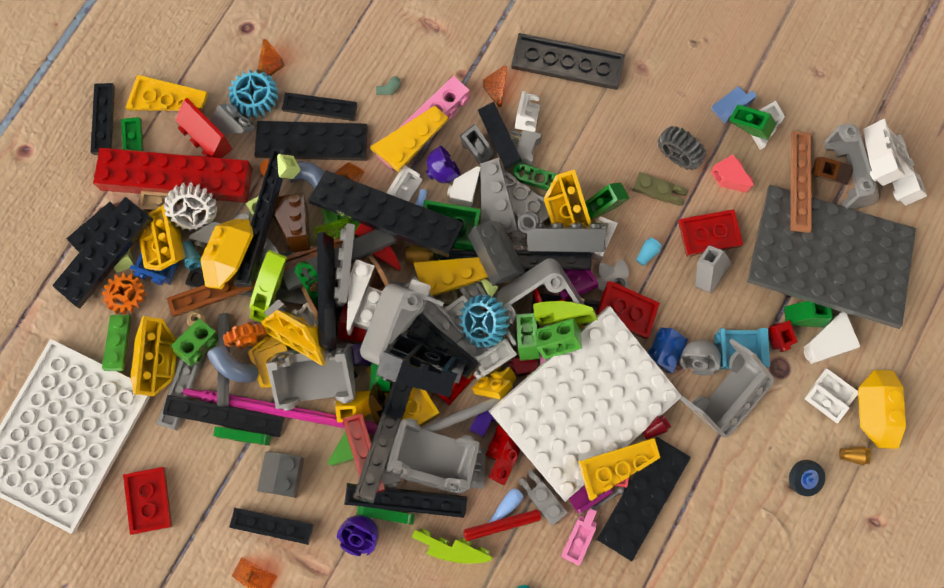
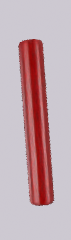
M536 509L463 530L464 538L466 541L535 523L541 520V514Z

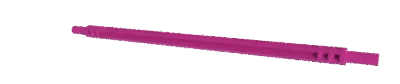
M187 388L183 390V395L217 404V392L205 389L199 391ZM229 394L228 406L344 428L343 422H337V416L334 414L298 407L291 410L276 409L275 403ZM364 420L367 432L375 434L378 427L376 423Z

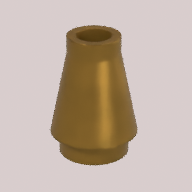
M865 446L840 448L839 459L864 466L865 464H870L871 450Z

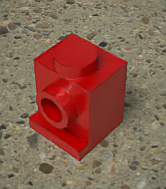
M790 320L767 327L768 337L773 350L779 349L780 352L791 349V345L798 342Z

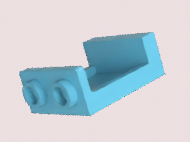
M720 328L715 333L714 344L717 345L721 354L720 370H732L729 366V359L736 350L729 342L731 339L754 352L766 368L770 367L768 328H759L758 330H725V328Z

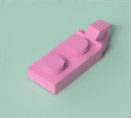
M588 508L584 517L579 516L562 552V558L580 566L596 530L597 523L593 519L597 511Z

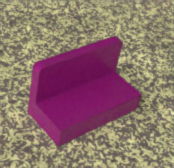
M583 486L568 500L576 513L580 514L613 493V490L611 488L590 501L586 487Z

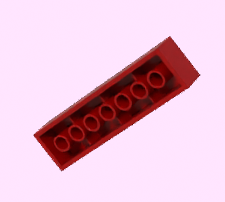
M99 148L93 184L101 191L141 194V191L169 193L176 185L180 187L184 182L188 186L192 182L194 187L200 184V189L207 188V193H212V199H216V201L247 203L253 168L248 160Z

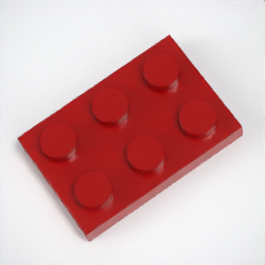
M734 209L678 220L686 257L703 254L708 246L720 250L743 246Z
M607 281L596 315H599L609 306L632 334L648 339L660 303L615 282Z
M165 467L123 474L130 535L172 527Z

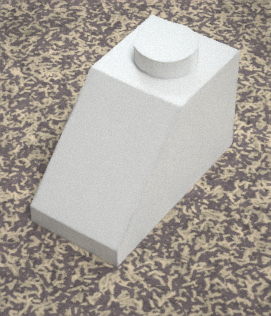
M477 166L454 179L453 186L449 185L447 196H450V203L472 208L481 167Z

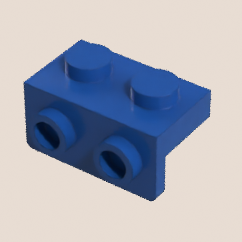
M140 253L136 265H131L129 269L138 278L145 279L148 277L158 285H163V283L170 285L179 264L176 262L161 271L144 268L142 253Z
M661 327L656 333L655 340L648 354L658 367L667 373L673 374L688 339L673 328Z

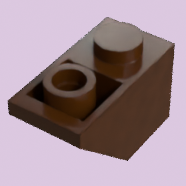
M816 157L812 168V176L847 185L853 167L833 159Z

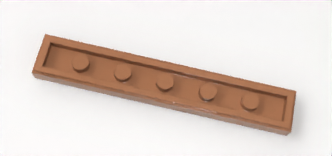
M793 131L791 134L790 231L810 233L812 230L811 133Z

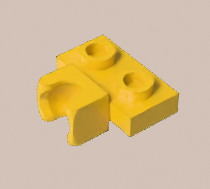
M498 367L489 373L491 377L485 376L480 378L472 387L474 394L502 399L513 388L512 384L516 381V376L510 367H507L504 371L501 370V367Z

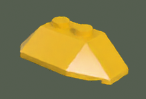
M575 169L557 174L544 197L551 223L560 222L563 223V226H570L571 223H582V226H590L591 220Z
M164 205L148 213L153 218V221L139 238L144 268L161 271L186 258L180 229L175 227V222H170V217L165 214Z
M233 219L215 226L201 257L206 287L222 289L225 283L238 271L253 237V229L249 219Z
M280 310L274 311L261 321L268 335L322 366L326 364L325 348L319 345L317 325H310L304 318L296 317L291 313Z
M143 316L135 337L131 369V382L135 395L156 396L174 379L177 355L174 354L171 345L176 341V338L167 327L164 319Z
M873 370L858 387L860 427L877 448L899 449L906 428L904 388L894 370Z

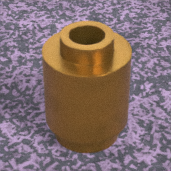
M411 245L410 248H406L407 263L414 264V262L430 261V259H433V251L417 245Z

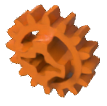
M122 273L120 278L114 275L115 280L108 279L109 286H103L106 289V292H102V295L105 297L103 302L109 310H113L116 314L121 311L123 315H126L127 310L134 313L133 308L139 309L138 303L145 301L142 296L146 295V292L142 290L145 286L143 283H140L141 280L138 277L135 278L131 273L128 277L125 273Z
M249 322L232 327V331L226 332L227 334L223 335V340L227 347L237 346L238 349H243L258 344L257 340H262L263 337H266L267 333L262 324L252 325Z

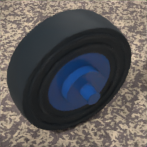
M812 460L797 462L789 473L791 488L802 496L809 497L817 494L825 483L823 468Z

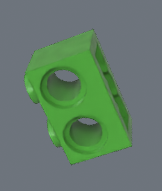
M534 313L516 315L520 361L540 359V352L537 349L536 343L538 323L534 318Z
M574 318L536 329L537 349L544 359L582 349L581 330Z
M198 319L171 347L175 355L192 367L203 359L204 354L209 349H213L217 345L218 336L214 329L201 319ZM208 335L206 338L200 339L201 336ZM188 349H194L192 352L186 353Z

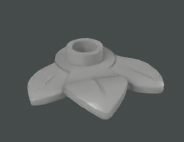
M622 259L614 267L605 263L599 264L598 273L601 277L597 279L599 290L604 291L607 281L620 283L623 287L628 288L626 278L628 277L629 269Z

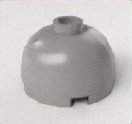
M695 340L688 343L683 349L680 364L685 370L687 368L693 369V374L702 376L713 375L715 370L718 372L720 369L721 354L718 348L708 340Z

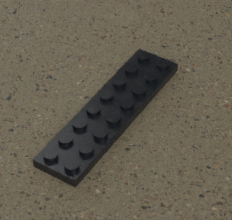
M327 170L308 199L312 205L446 257L451 253L464 227V222Z

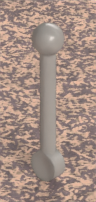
M617 487L615 492L590 508L597 511V508L616 495L623 494L625 491L624 487Z

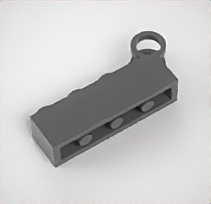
M532 211L525 212L518 219V228L522 232L527 233V251L605 252L606 226H602L601 223H590V226H582V223H571L570 226H563V223L555 222L551 223V226H546L540 222L539 216ZM524 217H530L533 220V227H527L524 224Z

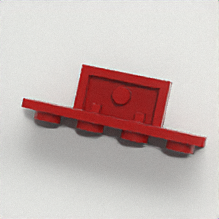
M500 425L497 426L485 455L496 460L489 478L501 485H505L521 449Z

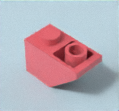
M734 155L715 164L710 171L720 187L747 193L754 186L752 177L746 174L742 168L741 161L736 159Z

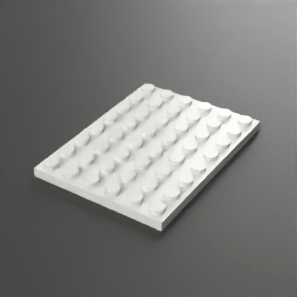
M609 306L597 315L598 321L590 322L581 329L582 349L547 359L489 410V413L565 502L585 485L578 461L628 446L646 430L657 416H661L682 397Z
M50 339L0 425V498L71 534H75L150 396L135 395L131 378L117 371H104L101 363Z

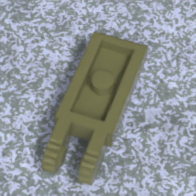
M639 172L633 187L635 192L678 206H682L684 201L676 196H671V193L686 196L688 190L681 186H674L675 184Z

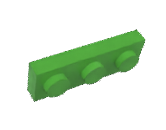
M110 315L102 363L104 371H124L132 319L130 315Z

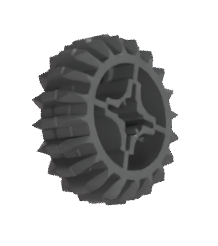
M677 126L667 127L660 134L657 141L665 157H668L672 162L679 165L680 168L684 167L686 170L697 169L707 156L700 140L691 135L689 131L687 132Z

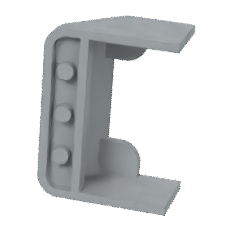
M554 259L542 261L497 291L494 295L497 298V302L503 303L501 308L507 309L505 316H509V318L506 320V323L510 326L505 329L513 345L518 346L517 332L512 325L516 319V311L513 305L533 293L534 289H539L545 285L550 292L559 293L566 288L574 303L584 305L583 300L564 270Z
M396 284L387 285L382 291L361 345V356L365 360L379 365L383 352L388 348V343L402 309L416 311L420 308L423 300L441 307L444 302Z
M733 339L729 341L736 350L729 359V366L732 371L709 399L700 396L694 399L692 403L683 396L680 399L697 417L724 438L730 436L774 382V377L756 354Z

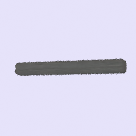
M221 313L218 317V346H225L223 335L230 331V314ZM217 372V405L225 407L229 405V379L220 372Z

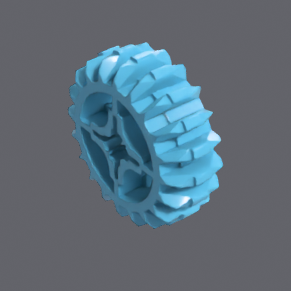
M249 69L247 74L242 71L241 77L236 75L237 81L231 80L232 86L229 87L230 93L228 97L231 99V105L235 106L242 116L246 114L247 117L251 118L252 114H254L258 118L259 113L265 116L264 111L271 112L270 106L275 107V101L278 100L276 94L279 91L276 88V82L273 81L270 75L267 76L266 72L263 71L260 74V71L256 69L253 73ZM255 83L262 84L266 87L257 86ZM240 100L250 101L252 104H246Z
M477 295L464 303L465 307L460 310L463 315H460L458 318L462 320L459 326L464 329L461 333H466L465 340H471L472 345L477 344V347L489 348L504 339L503 335L508 333L505 328L510 326L506 323V320L509 318V316H505L507 309L501 308L503 303L497 302V298H491V295ZM483 306L486 309H488V311L485 312L484 310H481L479 307ZM480 331L487 332L489 336L483 335Z

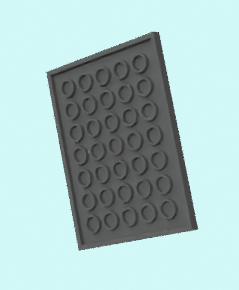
M769 185L766 191L747 283L900 329L903 326L916 228L853 209H846L843 206L812 197L811 232L790 231L791 191Z

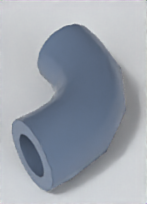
M298 161L297 164L301 171L295 178L290 179V182L306 180L315 189L325 171L313 163Z
M226 346L215 347L207 353L215 369L224 377L235 382L249 383L256 381L258 377L256 365L236 361L230 355Z

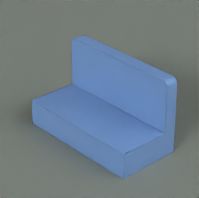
M738 86L715 103L711 109L726 124L737 104L748 107L753 103L757 95L753 91L746 94Z

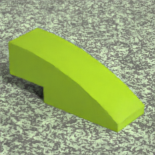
M564 301L533 304L534 318L540 327L574 318L577 325L590 323L595 320L598 321L594 309L583 304Z

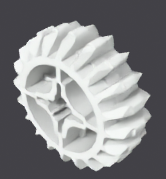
M183 182L180 187L176 185L166 196L164 204L165 214L170 217V222H175V227L181 226L182 231L185 228H188L189 232L193 229L198 231L212 223L213 219H215L217 212L216 199H212V193H207V188L200 189V184L194 187L192 182L188 186ZM183 198V203L176 206V201ZM206 210L202 216L198 217L199 212Z

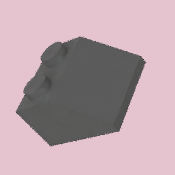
M265 452L257 491L297 498L304 458L282 453Z

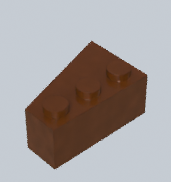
M304 193L278 196L273 217L291 253L310 250L308 206Z

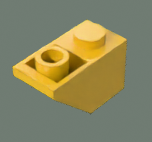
M355 391L356 396L349 403H341V401L336 400L337 422H343V418L362 413L363 418L370 414L369 394L371 391Z

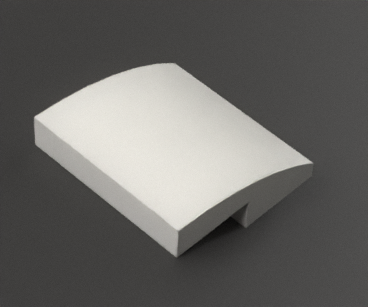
M826 368L804 399L834 422L839 423L848 411L849 405L858 395V391Z

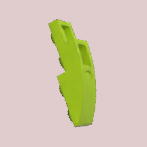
M268 250L249 306L251 308L250 319L261 323L267 317L264 312L274 304L276 293L281 285L287 260L286 256Z
M423 528L420 531L415 530L412 538L430 546L426 554L442 560L467 564L483 563L492 560V557L489 556L490 551L480 546L478 550L470 547L472 543L463 538H460V541L455 540L451 547L449 546L450 541L440 536L436 540L430 537L431 532Z

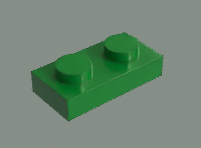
M140 117L121 119L123 150L144 152L142 119Z

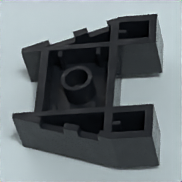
M405 331L400 335L396 349L389 346L383 352L376 375L381 376L387 382H396L449 397L454 383L459 384L467 361L456 355L443 352L444 349L440 346L434 348L428 345L429 341L427 339Z

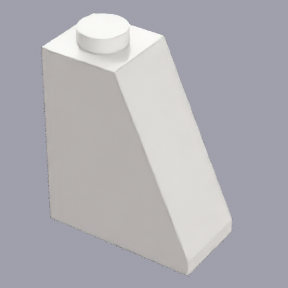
M840 312L834 316L804 346V355L810 361V364L853 351L860 347L847 314Z

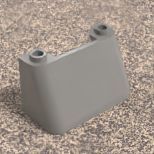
M853 124L838 125L823 143L826 151H835L837 158L846 156L848 165L853 167L851 175L855 189L847 192L848 198L843 200L841 205L846 209L872 206L879 200L880 194L876 181L870 175L872 168L858 127Z
M336 344V350L332 351L325 349L326 364L324 366L296 350L275 354L266 364L276 409L291 410L295 408L299 401L336 397V400L341 401V403H349L354 400L356 393L351 344Z
M406 418L400 423L384 473L443 491L460 494L470 489L480 442L474 441V438L471 436L463 435L462 438L453 439L420 429V425L417 424L416 420Z

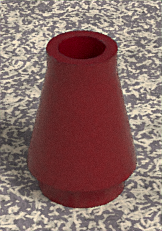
M662 414L657 416L642 434L647 440L668 432L671 425Z

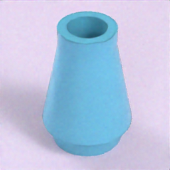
M650 237L648 240H645L635 260L645 266L661 252L662 245Z
M191 241L184 242L183 246L186 256L184 258V266L188 270L200 268L202 266L200 254Z

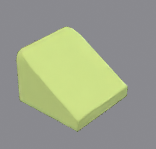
M278 154L279 177L295 178L301 170L294 156Z
M130 249L114 267L116 272L127 270L131 265L134 266Z
M487 279L481 280L485 293L491 295V298L494 297L498 291V286H492L491 282Z

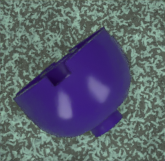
M443 146L434 149L427 157L426 165L428 170H426V173L431 180L435 179L439 183L446 184L453 182L454 179L461 176L457 164L455 161L452 162L450 159L451 155Z
M354 515L342 523L336 537L341 542V548L347 553L354 556H361V554L366 553L370 555L377 545L379 532L377 525L372 519L364 515Z

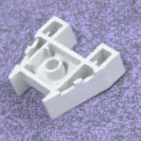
M885 118L864 128L863 132L872 168L870 171L872 179L878 181L882 186L892 182L895 189L893 191L895 199L901 201L905 206L926 197L927 193L922 179L914 171L913 166L915 164L913 159L909 157L902 135L896 136L888 128Z
M357 259L350 273L348 287L347 334L350 336L354 326L368 330L382 294L381 290L370 287L375 274V266ZM412 279L408 289L429 296L431 286ZM423 300L420 308L416 311L401 310L388 347L393 348L400 335L410 327L416 317L423 311L426 300Z

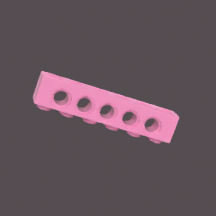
M453 76L400 127L433 106H436L451 119L460 106H465L470 99L469 89ZM453 98L454 101L447 102L446 99ZM377 155V157H378L390 170H392V171L395 170V169H393L388 163H386L382 158H380V157Z

